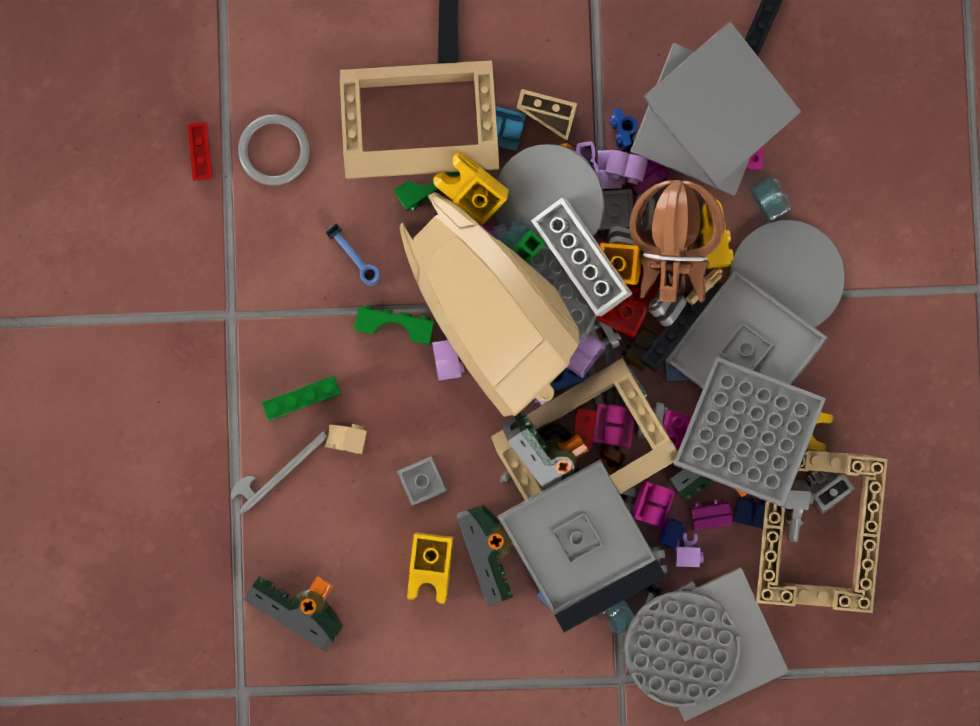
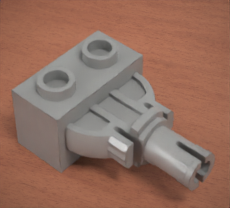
M808 470L810 475L806 479L810 483L811 492H813V503L822 515L850 496L855 490L844 474L839 476L836 472Z
M794 480L785 503V508L790 509L789 517H786L788 524L787 540L790 542H798L800 526L804 524V519L802 518L803 510H809V504L813 503V492H811V487L808 486L807 480Z

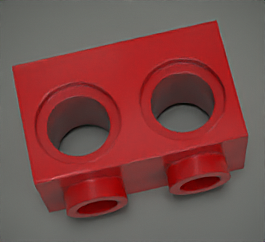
M577 409L573 437L578 434L588 449L591 450L597 411Z

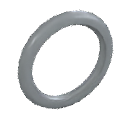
M279 114L265 115L252 121L244 129L238 144V157L245 172L253 180L270 186L282 185L297 178L307 165L310 155L309 140L303 128L295 120ZM267 124H281L290 128L300 143V156L296 165L289 172L280 176H268L258 172L248 157L247 147L252 134Z

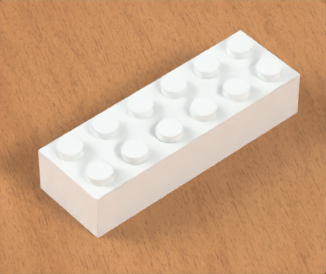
M559 199L531 220L596 316H603L632 295L628 286L567 199Z

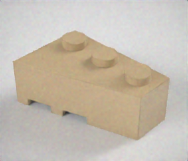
M521 89L517 109L568 141L577 103Z
M352 424V428L329 425L325 447L362 455L367 431L364 430V426Z

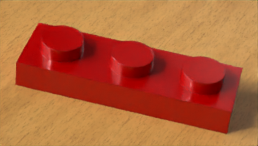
M207 122L187 124L193 181L211 180L213 176Z

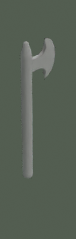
M324 432L320 433L256 494L250 487L251 482L256 477L247 476L238 481L231 491V498L234 499L237 495H244L248 500L240 509L239 514L251 509L328 436Z

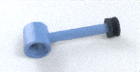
M338 224L331 226L326 235L330 239L335 238L359 267L362 282L367 286L376 285L380 280L378 269L373 265H366L340 234L342 229L338 227ZM366 272H375V277L372 280H367L365 278Z

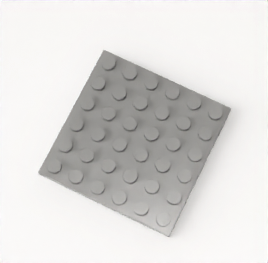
M716 357L673 465L784 508L826 398Z

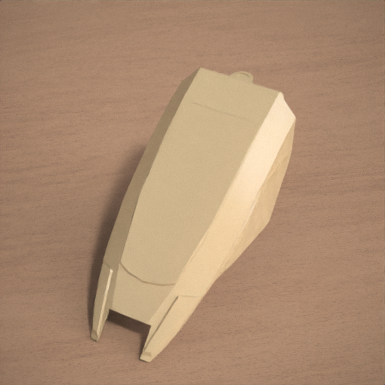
M433 192L428 197L438 215L414 239L404 223H401L399 228L412 272L437 323L465 367L504 417L509 415L516 416L534 398L542 402L551 400L554 396V389L550 383L570 364V358L579 346V329L560 294L531 265L500 240L490 235L464 210L442 195Z

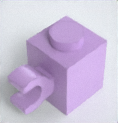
M686 533L683 534L684 547L675 548V566L700 567V563H703V552L700 551L699 547H692L698 540L697 534L693 535L694 539L692 541L687 540Z

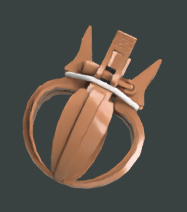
M668 180L656 184L645 191L637 200L629 222L631 238L635 245L640 246L644 252L643 258L640 259L644 270L640 297H646L656 277L661 272L659 301L676 302L677 289L678 293H681L686 298L687 274H689L699 301L703 302L705 301L706 294L704 275L710 263L705 261L707 260L706 255L717 249L722 242L725 230L722 210L711 193L693 182ZM669 185L660 196L654 211L652 223L654 245L646 239L642 232L643 212L650 198L659 189ZM695 189L708 204L712 215L713 232L711 239L705 246L690 249L695 245L701 229V211L698 198L693 190ZM667 276H669V283H673V286H666Z

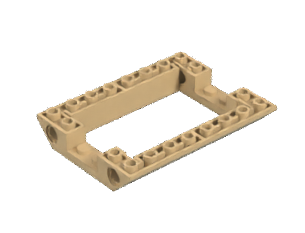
M492 60L340 70L342 137L346 179L459 172L453 165V156L457 152L465 154L484 170L499 169ZM474 81L478 145L364 152L360 88Z
M623 358L518 420L526 434L531 436L533 434L531 430L533 427H535L536 431L541 430L615 385L653 449L610 475L619 494L672 464L678 453V450L646 400L639 384ZM527 419H529L531 423L529 427L527 425L528 423H526ZM501 430L491 436L498 455L523 498L527 500L542 492L543 490L535 477L507 441L504 431Z
M805 451L798 471L808 472V470L845 473L846 475L853 476L863 475L852 588L778 582L785 505L783 508L766 501L756 603L795 606V604L832 607L834 610L873 613L887 458L826 451Z

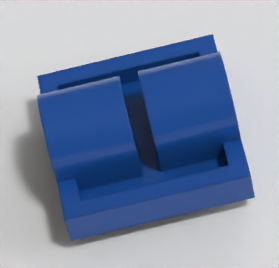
M621 107L613 109L610 116L611 119H609L612 130H616L617 133L615 137L617 147L621 148L622 152H625L631 148V139L636 133L638 123L632 116H623ZM627 125L632 130L626 131L623 129V126Z

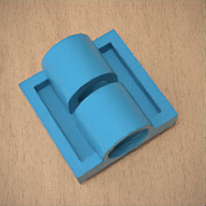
M495 106L498 147L517 152L526 114Z

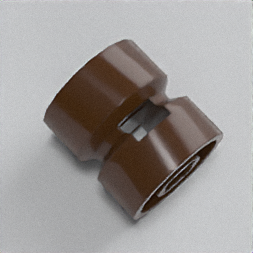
M604 444L600 451L601 457L597 458L596 461H602L610 476L618 471L617 466L622 465L626 455ZM607 460L611 462L609 466L606 465Z

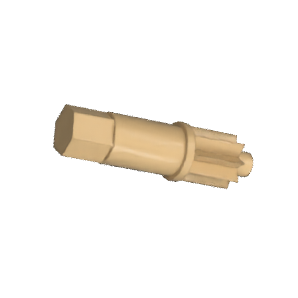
M715 268L712 269L704 277L706 292L722 277L721 273L723 271L720 268L717 270ZM695 289L685 298L691 305H694L699 299Z

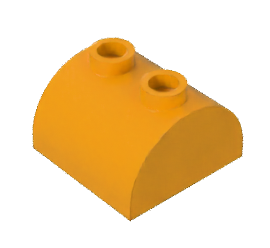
M600 243V248L625 284L636 285L639 281L642 267L640 246Z

